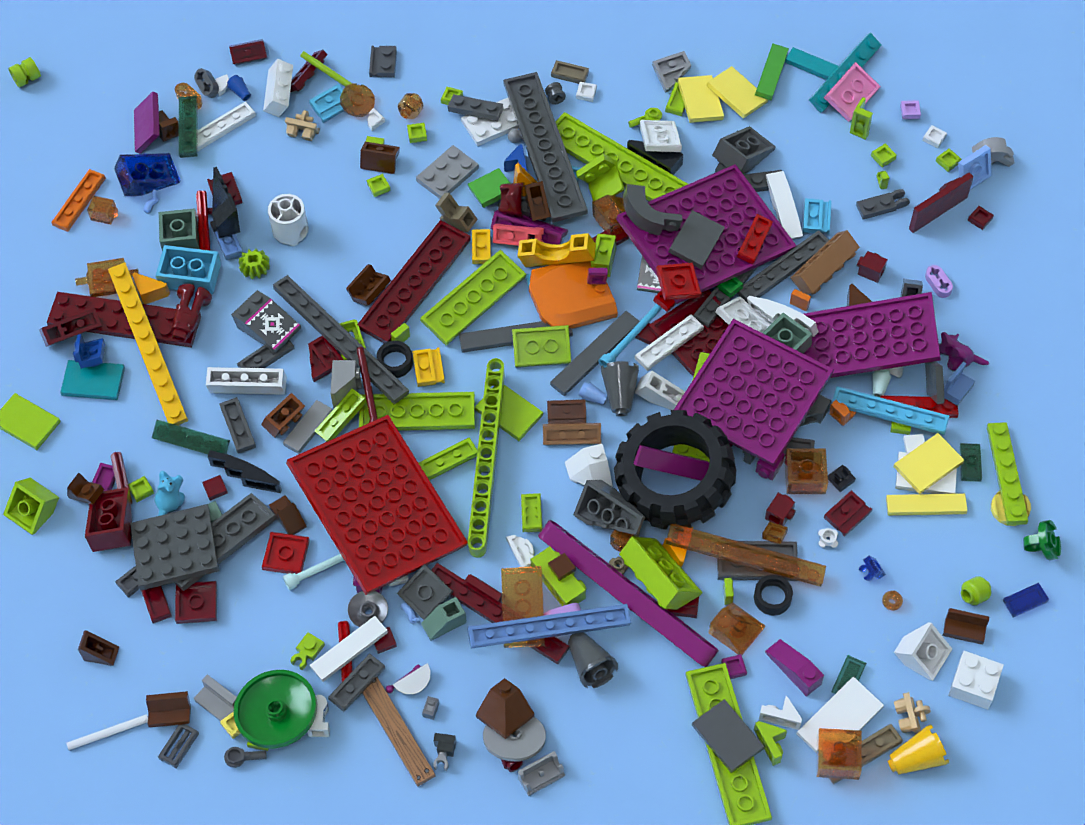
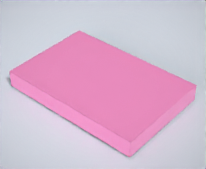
M854 63L823 98L849 122L852 120L853 112L862 97L866 98V104L881 86L857 63Z

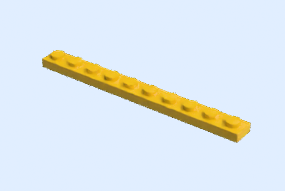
M125 262L108 269L168 424L172 428L188 421V418Z

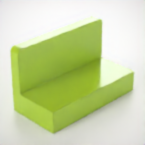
M862 97L853 112L850 133L866 140L869 135L873 113L864 109L866 98Z
M597 234L594 261H591V267L607 268V277H610L616 253V236Z

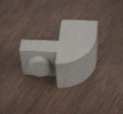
M987 138L972 147L973 153L985 145L991 148V164L996 161L1008 167L1014 164V153L1010 147H1007L1004 138Z

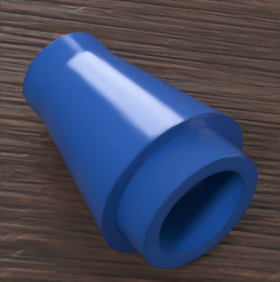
M234 75L228 80V88L243 101L251 97L242 77Z

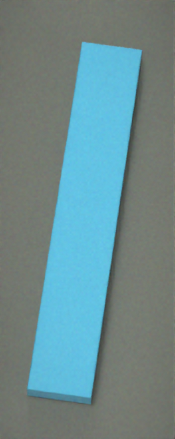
M838 386L832 399V403L835 400L839 403H844L850 411L945 435L950 417L949 415Z

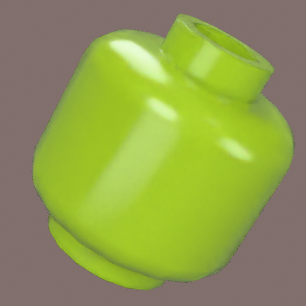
M975 576L962 584L961 597L966 603L979 605L987 601L991 596V585L981 576Z

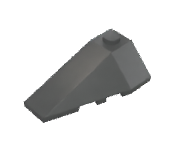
M586 480L573 514L588 525L614 529L634 535L639 534L645 519L642 513L630 502H627L615 488L603 480Z

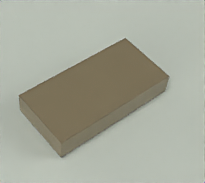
M556 60L551 77L577 84L580 82L585 83L589 74V68Z

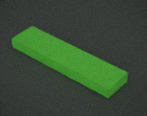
M772 43L755 92L756 96L772 100L789 48Z

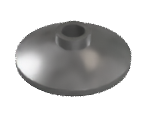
M361 591L354 595L348 604L349 618L358 627H361L374 616L382 623L388 614L386 599L376 591L367 595ZM371 610L372 613L367 615L365 611Z

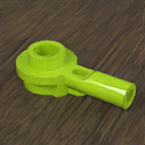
M649 108L645 111L644 116L628 121L629 127L632 128L639 125L640 120L660 121L662 119V112L658 108Z

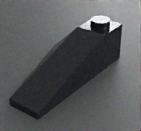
M213 167V221L210 223L213 232L217 231L219 238L240 232L239 219L233 198L228 193L226 184L224 185L218 168Z

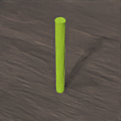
M305 51L301 53V58L355 94L359 95L362 89Z

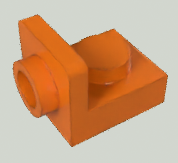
M835 400L830 405L829 414L844 426L856 415V412L850 411L844 403H839Z

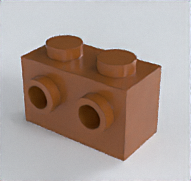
M290 393L264 418L261 425L274 438L278 434L283 435L290 428L288 425L292 421L296 423L303 416L301 412L305 405L295 395Z

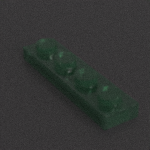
M197 96L179 97V157L198 156Z
M156 420L152 434L153 439L209 454L210 450L226 454L230 443L228 439L162 420Z

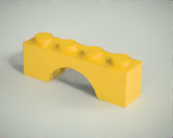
M589 233L571 235L568 242L557 245L547 244L538 239L519 240L517 256L525 267L594 261L596 244Z

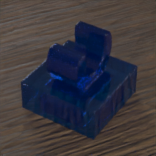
M870 555L863 559L866 565L859 567L860 572L868 569L869 573L864 577L867 581L872 580L873 577L881 579L886 575L877 559Z

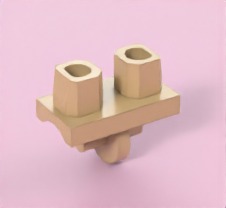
M306 110L302 114H296L295 119L289 117L285 119L287 124L286 134L291 137H297L298 130H303L302 138L312 141L315 133L319 134L320 128H317L316 123H311L314 118L310 117L309 112Z
M903 693L904 698L894 701L897 714L908 713V718L898 720L900 730L902 732L913 731L916 735L921 731L918 716L921 722L927 721L926 715L931 710L929 706H923L922 700L916 701L917 707L915 708L913 697H910V693Z

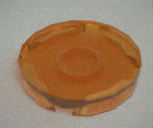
M352 83L343 89L340 96V104L349 115L363 117L368 115L374 108L375 96L367 86Z

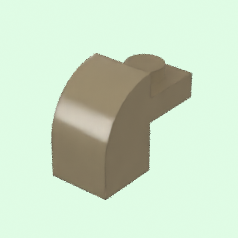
M444 193L435 205L442 215L440 220L462 232H469L478 220L469 206H459L450 193Z

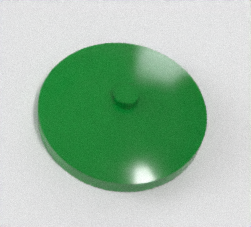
M271 670L252 678L241 689L234 704V720L241 735L251 744L267 749L285 747L299 740L311 728L317 714V699L312 686L304 677L289 670Z

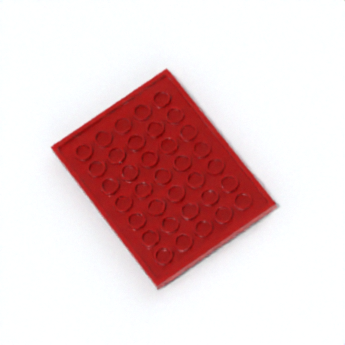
M389 415L289 458L286 461L287 466L365 595L420 569L424 564L428 565L468 544Z

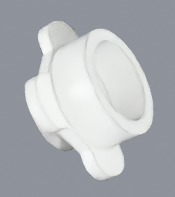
M830 528L819 530L820 541L818 544L820 547L831 546L836 548L838 546V541L836 540L838 532Z

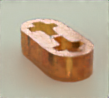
M179 83L175 86L176 97L190 110H198L202 107L200 94L189 84Z

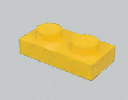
M490 229L472 230V264H484L491 258Z

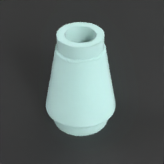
M878 370L872 373L873 396H884L891 379L889 370Z

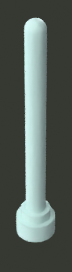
M339 554L298 574L288 573L283 576L284 582L290 591L296 588L300 581L344 561V559Z

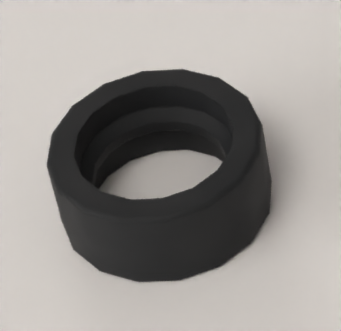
M389 341L378 349L377 360L396 378L406 375L411 370L413 365L412 351L404 342ZM399 352L405 355L406 361L399 366L391 367L384 363V357L389 353Z
M767 575L761 578L756 584L754 591L755 605L760 611L773 616L784 613L791 605L793 596L792 586L782 576ZM767 586H777L784 591L785 599L780 604H769L762 599V590Z

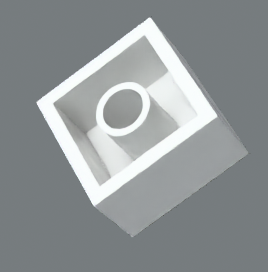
M963 651L948 696L988 710L993 701L1004 664Z

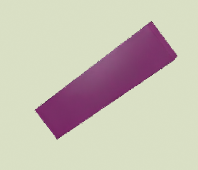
M639 445L633 464L702 481L710 463L705 460Z

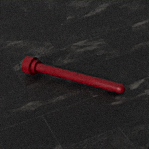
M358 347L357 355L370 423L377 420L378 417L365 351L363 347Z

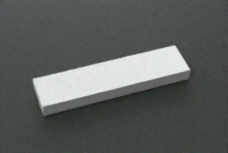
M245 101L187 137L188 141L197 151H200L254 118L256 113Z
M689 315L637 353L635 360L648 371L700 333L704 326L692 315Z
M374 616L310 664V667L320 680L324 682L386 635L388 631L377 617Z

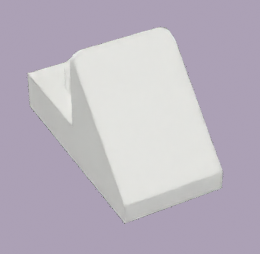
M787 696L785 697L782 710L774 705H762L760 721L796 730L800 729L802 718Z

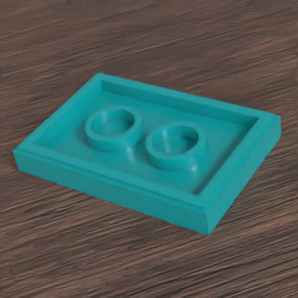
M68 360L60 391L61 396L118 400L125 369L124 364L102 363L96 367L90 366L81 369L79 362Z

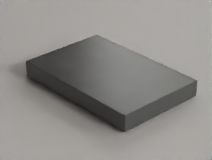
M692 210L668 252L688 263L693 262L694 266L702 269L725 227Z
M725 699L692 722L693 728L731 773L764 749V745Z

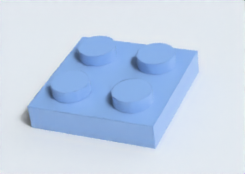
M986 145L958 162L960 178L969 172L974 176L970 189L992 176L991 148Z

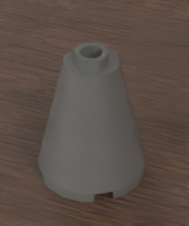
M626 361L607 363L605 368L601 366V374L612 412L616 413V416H626L631 411L639 373V366L636 363H633L634 366H630Z
M585 632L575 633L570 636L568 645L583 686L588 688V686L592 685L593 688H597L611 680L613 671L618 670V663L615 658Z

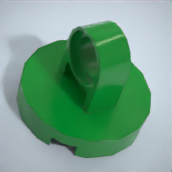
M1046 520L1040 522L1038 534L1024 537V550L1029 552L1042 551L1049 561L1058 559L1057 556L1061 555V541L1059 536L1055 537L1054 530H1057L1053 521Z

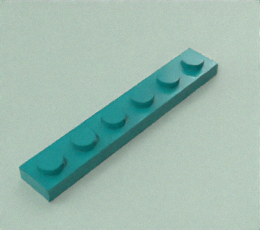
M871 32L862 39L809 99L820 113L830 104L823 97L851 66L857 63L862 68L881 47L882 44Z

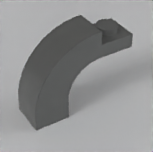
M627 184L623 194L624 209L636 226L655 235H660L662 230H679L682 223V215L663 213L653 209L646 200L645 186Z

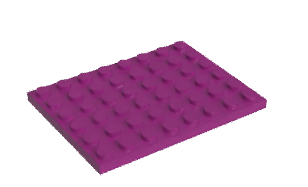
M736 164L648 201V204L659 212L682 215V223L678 231L662 230L660 235L651 234L636 226L630 220L626 211L618 214L616 218L656 275L657 265L688 263L668 251L692 210L724 226L725 228L702 269L694 266L701 293L785 255L797 246ZM756 214H759L773 221L754 264H750L736 256ZM678 299L674 301L678 304L687 299Z

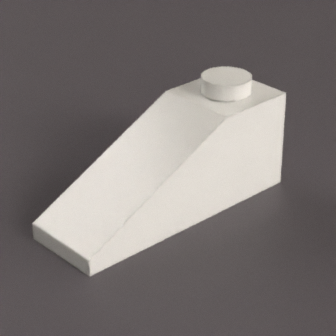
M650 371L640 378L635 393L650 403L674 410L685 391L654 371Z

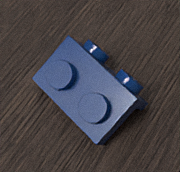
M78 334L77 341L74 342L75 351H73L75 362H79L81 369L90 366L96 367L102 364L105 351L104 339L84 342L82 334Z

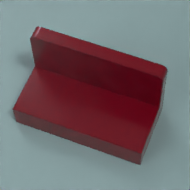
M263 39L229 45L233 64L267 58Z

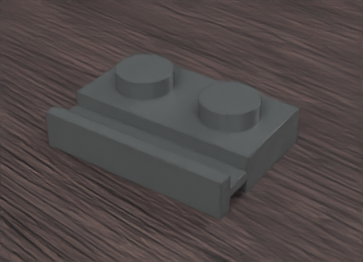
M371 46L370 77H395L396 46Z

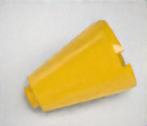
M931 724L923 728L889 755L890 760L887 762L892 772L896 771L899 775L949 764V759L944 760L943 756L947 754L937 733H931L930 731L933 728Z

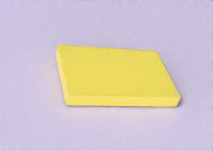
M732 66L707 82V87L743 119L768 102V99L756 96L757 88Z
M712 75L678 78L677 82L689 123L724 119L719 97L707 87V82L713 79Z
M937 433L894 463L893 467L918 494H921L963 464L964 459Z

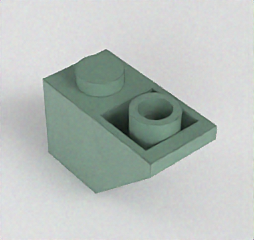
M454 597L438 605L421 625L430 641L465 624L466 614L458 599Z

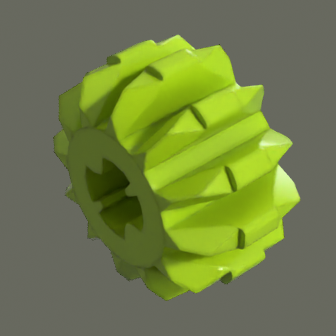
M248 248V253L242 252V257L238 261L241 273H243L245 278L250 276L252 280L255 276L260 279L261 274L266 275L267 270L270 269L269 257L265 255L263 250L258 251L257 248L254 251Z

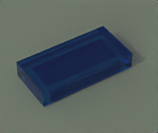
M1039 583L1003 599L1013 618L1049 601L1048 596Z

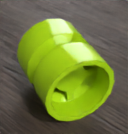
M31 57L21 61V65L15 64L8 68L11 77L19 88L28 84V80L34 81L41 77L40 71Z

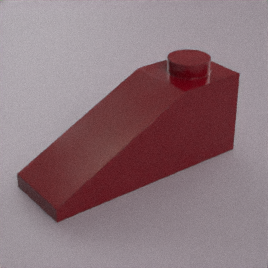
M95 308L42 327L39 331L45 346L48 347L102 325Z

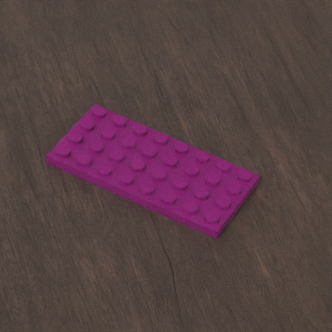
M932 292L804 313L805 316L816 322L819 332L814 337L812 336V345L803 354L834 369V373L830 378L941 360Z

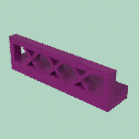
M499 210L494 212L490 228L493 230L494 224L544 228L542 240L544 243L554 245L561 244L562 238L568 232L567 229L540 220L532 221L531 217L525 215L519 217L499 212ZM530 234V239H535V235Z

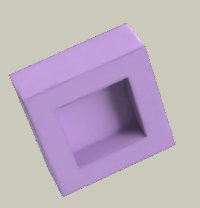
M919 100L901 101L902 119H920Z

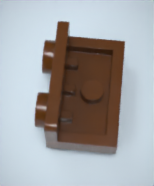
M367 264L347 286L346 290L354 302L369 306L391 280L388 275L375 272L373 266Z

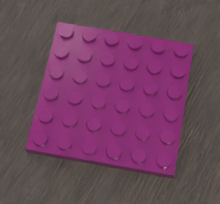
M733 319L674 410H687L688 416L693 417L694 413H698L710 419L713 426L721 428L730 444L775 466L834 373V369Z

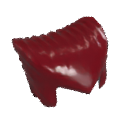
M524 182L500 185L501 204L498 208L499 212L523 217L522 194Z

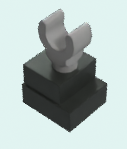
M435 733L433 741L434 746H437L438 757L434 760L433 766L436 770L438 763L443 762L445 764L444 770L447 771V756H454L456 736Z

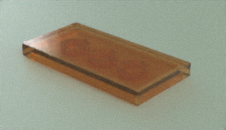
M542 567L501 568L503 621L544 616ZM545 638L504 644V648L545 646Z

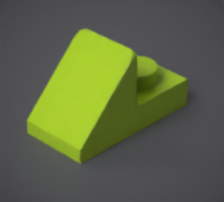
M761 721L755 722L754 731L759 741L764 745V750L772 765L781 763L783 750L777 741L786 737L787 730Z

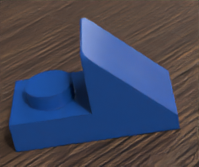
M522 144L518 145L505 159V172L515 171L517 163L527 171Z

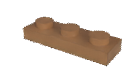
M601 423L543 424V445L601 444Z

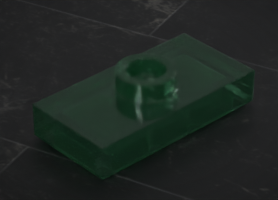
M961 443L960 456L964 459V463L961 464V481L981 482L980 444Z

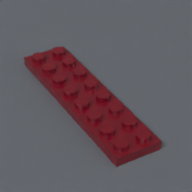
M440 220L357 325L360 330L383 343L392 341L391 333L409 320L470 242L471 236Z
M57 292L47 325L95 308L102 326L86 332L135 339L119 300ZM142 304L158 343L192 348L201 319L200 312L199 321L194 331L187 338L186 342H180L171 338L175 309Z

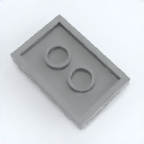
M452 145L416 177V181L440 199L444 193H452L478 170L479 164Z

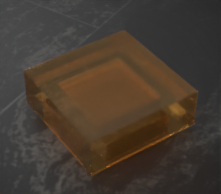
M769 522L762 533V539L781 544L788 532V527Z

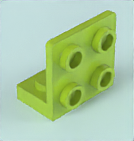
M604 153L576 171L577 178L588 183L594 206L596 207L601 206L624 191L616 160Z

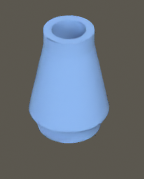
M584 382L578 394L582 399L604 405L608 397L607 394L591 382Z

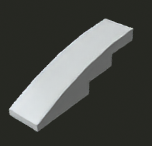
M784 171L766 174L773 210L776 211L777 220L792 240L802 238L803 233Z
M753 296L747 297L749 305L771 324L784 312L810 331L813 337L819 332L815 321L788 306L768 299Z

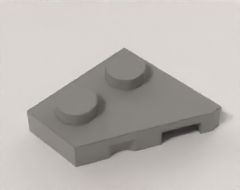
M685 51L652 62L664 92H668L678 81V78L683 77L691 68Z

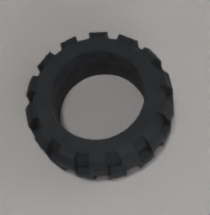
M671 410V415L661 416L660 412L647 416V423L642 426L637 423L626 433L628 440L626 442L622 441L619 444L615 455L617 461L614 467L615 482L621 496L645 516L644 521L648 520L653 527L666 530L668 525L676 526L677 530H682L684 528H692L691 523L698 520L705 523L715 516L714 510L717 507L723 508L732 495L730 489L736 482L735 458L727 436L720 427L713 426L710 419L698 413H694L693 417L688 416L687 410ZM678 444L688 445L699 449L709 458V468L703 480L690 491L678 495H663L647 488L641 482L644 467L633 464L639 445L659 450Z

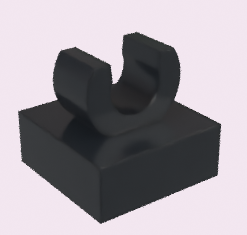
M841 465L830 473L827 479L841 492L854 483L856 478L846 466Z

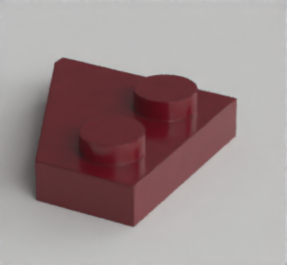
M323 336L308 343L312 380L316 382L332 372L333 360H343V358Z

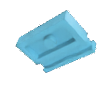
M340 84L309 100V104L323 123L353 105Z
M805 198L803 232L815 233L819 230L829 234L831 200L824 202L819 199Z

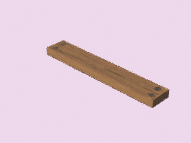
M377 677L362 694L418 787L436 777L435 773Z

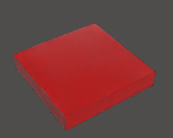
M693 262L657 265L656 272L664 301L701 297V290Z
M270 532L262 570L286 574L302 572L310 542L309 537Z

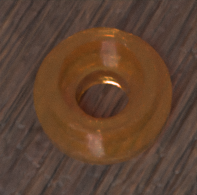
M888 591L883 595L882 603L885 608L894 611L902 606L903 599L897 591ZM893 599L896 603H890L889 600Z

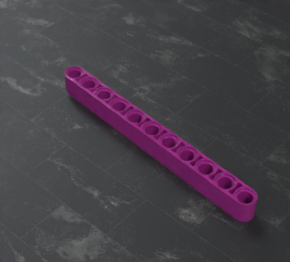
M549 520L539 533L538 537L556 552H559L560 555L565 553L575 567L622 604H627L631 611L697 663L707 667L719 650L669 610L660 607L655 599L559 524Z

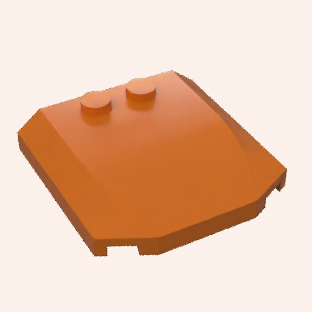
M591 261L554 264L531 271L529 293L541 321L545 324L548 323L550 326L569 325V328L573 329L617 317L616 303L607 282L606 284H587L588 269L594 268L591 267Z

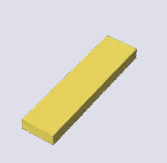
M965 493L886 495L888 516L967 514Z

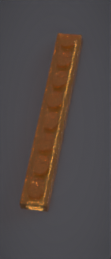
M677 524L670 525L665 543L820 587L824 580L825 565Z

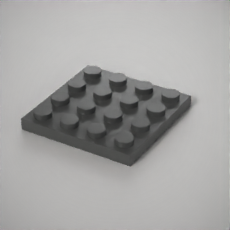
M208 504L130 523L140 591L219 571Z

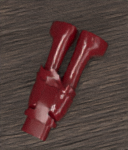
M182 284L178 287L177 296L181 300L175 309L171 329L172 339L186 342L187 338L194 331L199 321L201 307L208 306L212 300V295L205 288H197L190 310L188 305L194 295L195 286L193 284Z

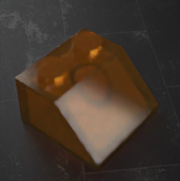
M606 195L592 202L593 217L604 231L606 230L609 235H618L624 232V229L616 220L618 214L625 212L623 198Z

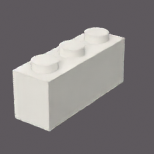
M277 59L268 69L264 112L280 117L288 108L293 72L292 64Z

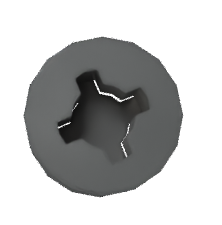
M554 82L545 88V93L549 96L551 104H559L565 100L566 94L562 90L560 83Z

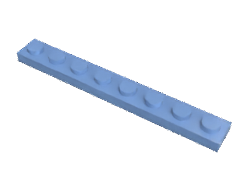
M622 604L468 626L467 632L470 648L472 649L630 626L631 619L628 605Z

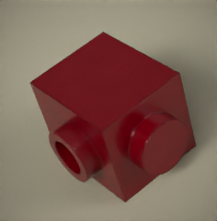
M867 251L865 256H861L857 263L859 267L858 275L878 283L886 269L888 259L881 257L877 253Z
M778 492L766 510L765 519L783 528L786 521H791L796 513V510H794L795 501L788 495H782Z

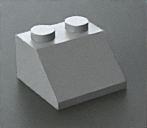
M333 360L330 394L334 409L352 388L357 392L359 389H362V377H360V368H357L356 360Z

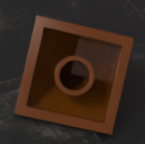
M505 678L489 690L476 713L477 719L505 739L534 717V712L521 690Z

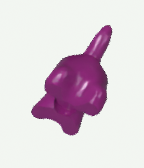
M946 332L941 333L942 342L939 343V349L941 354L949 357L947 365L950 370L956 371L962 362L967 363L965 367L969 366L972 362L980 365H989V361L975 355L968 346L963 345L957 340L959 334L948 335Z

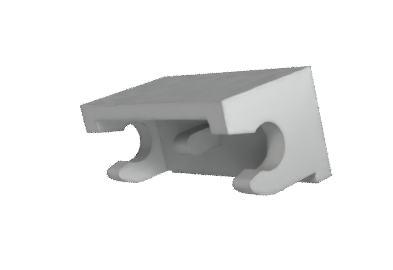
M555 751L518 771V779L528 796L565 776L563 765L559 764Z

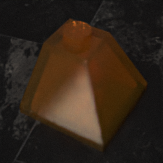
M731 603L721 609L711 621L709 634L738 655H743L763 631L765 625L736 604Z

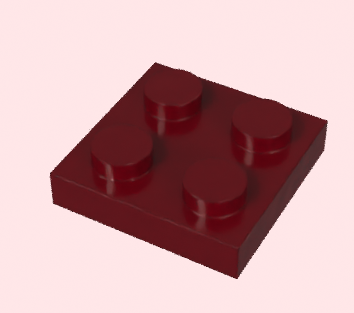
M216 581L195 582L185 591L176 585V624L217 621Z

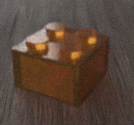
M826 448L786 449L784 459L786 494H826L828 486Z
M819 728L817 734L816 777L859 780L862 771V731Z

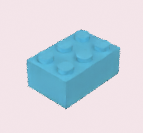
M164 245L155 275L156 279L167 283L169 289L178 290V287L182 284H193L195 292L198 287H203L210 294H213L221 267L218 251Z

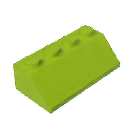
M632 536L619 553L624 560V564L633 570L635 577L643 582L647 587L646 590L658 600L659 606L663 609L677 610L703 593L655 538Z

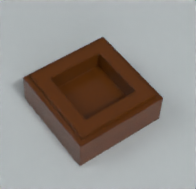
M565 553L548 562V567L559 581L576 571V567Z

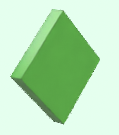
M498 168L468 183V187L481 206L485 208L501 200L500 185L510 182Z

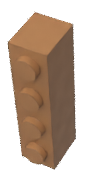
M848 230L838 232L790 278L801 292L815 294L820 290L822 283L829 281L834 272L844 267L843 263L846 260H850L856 255L855 251L860 247Z

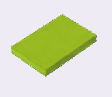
M569 325L512 329L515 367L571 363Z
M504 385L499 428L520 441L543 416V411ZM483 398L475 406V410L482 414ZM493 402L489 403L488 405L494 406L496 405V403Z
M16 393L0 409V429L35 450L39 449L61 422L58 417Z

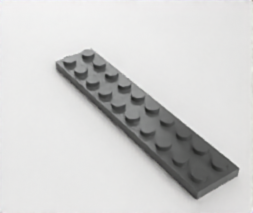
M534 72L504 79L503 84L538 182L543 181L552 222L588 214L585 201L538 73Z

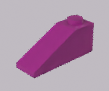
M781 639L765 651L770 659L806 697L822 685L824 674L808 658Z

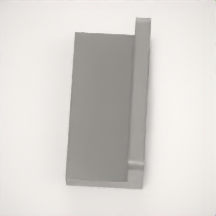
M207 674L202 679L204 687L194 697V700L221 721L234 711L237 697Z

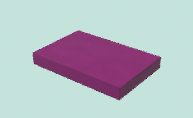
M153 91L134 109L135 152L139 154L159 137L158 93Z

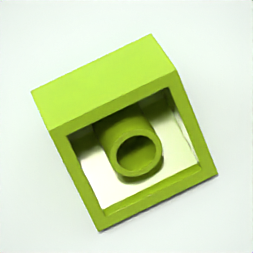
M31 477L19 480L14 483L3 515L33 535L54 513L59 497Z

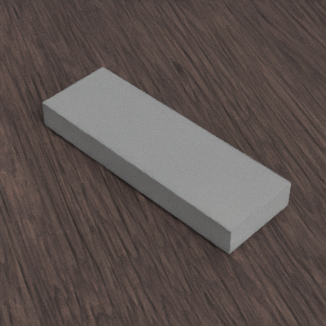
M316 400L283 441V445L300 454L316 434L315 429L331 413L332 408Z

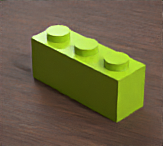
M549 546L530 559L532 570L561 606L580 603L586 599V586L581 580L575 578L574 572L559 581L548 567V562L560 556L559 552L553 551Z

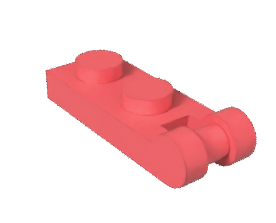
M493 225V243L519 246V240L530 239V234L535 235V239L544 242L542 240L544 228Z

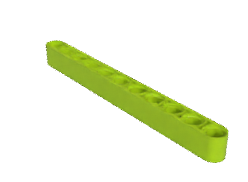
M493 358L487 363L468 533L469 553L476 558L484 556L488 542L505 379L504 363L498 358ZM489 403H496L494 406L488 405ZM488 420H494L492 423H487ZM486 437H492L491 440H485ZM485 454L491 455V456L488 457V458H484V457H483V455H485ZM482 472H488V473H489V474L486 475V476L481 475ZM480 490H487L486 493H479ZM480 507L485 508L484 511H477ZM478 525L483 526V528L480 530L475 529V527ZM476 543H479V544L482 545V546L479 547V548H474V547H473V545L476 544Z

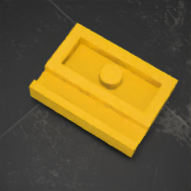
M439 347L433 350L430 348L412 351L417 387L435 385L439 382L445 383Z

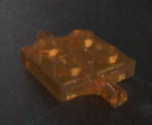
M124 258L87 263L88 271L86 277L75 278L76 286L88 284L90 296L92 297L117 294L108 269L124 263ZM138 268L129 270L131 277H133L134 272L139 274Z

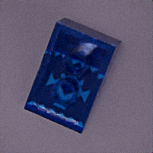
M170 153L119 155L114 167L124 196H142L151 193L153 190L157 191L180 183V178Z

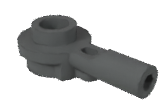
M239 747L229 748L224 755L225 763L233 768L241 766L246 760L267 759L266 751L244 752Z

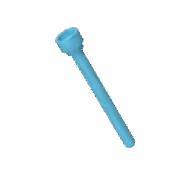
M656 304L611 353L602 355L598 360L599 364L605 368L607 363L615 362V358L662 308Z

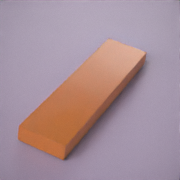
M89 169L52 220V225L68 232L105 181V175Z

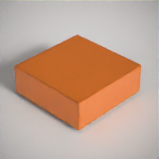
M794 289L791 293L790 304L807 311L811 296Z

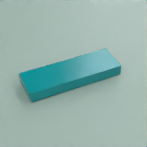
M794 47L785 59V63L825 80L838 67V65Z

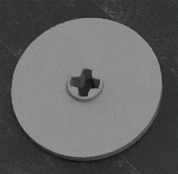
M535 717L506 739L487 725L483 731V742L486 749L495 757L506 761H523L532 758L541 751L546 740L544 726Z

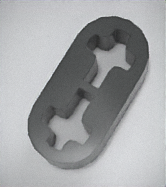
M198 69L194 79L202 94L211 98L215 97L218 94L219 86L213 75L208 70Z

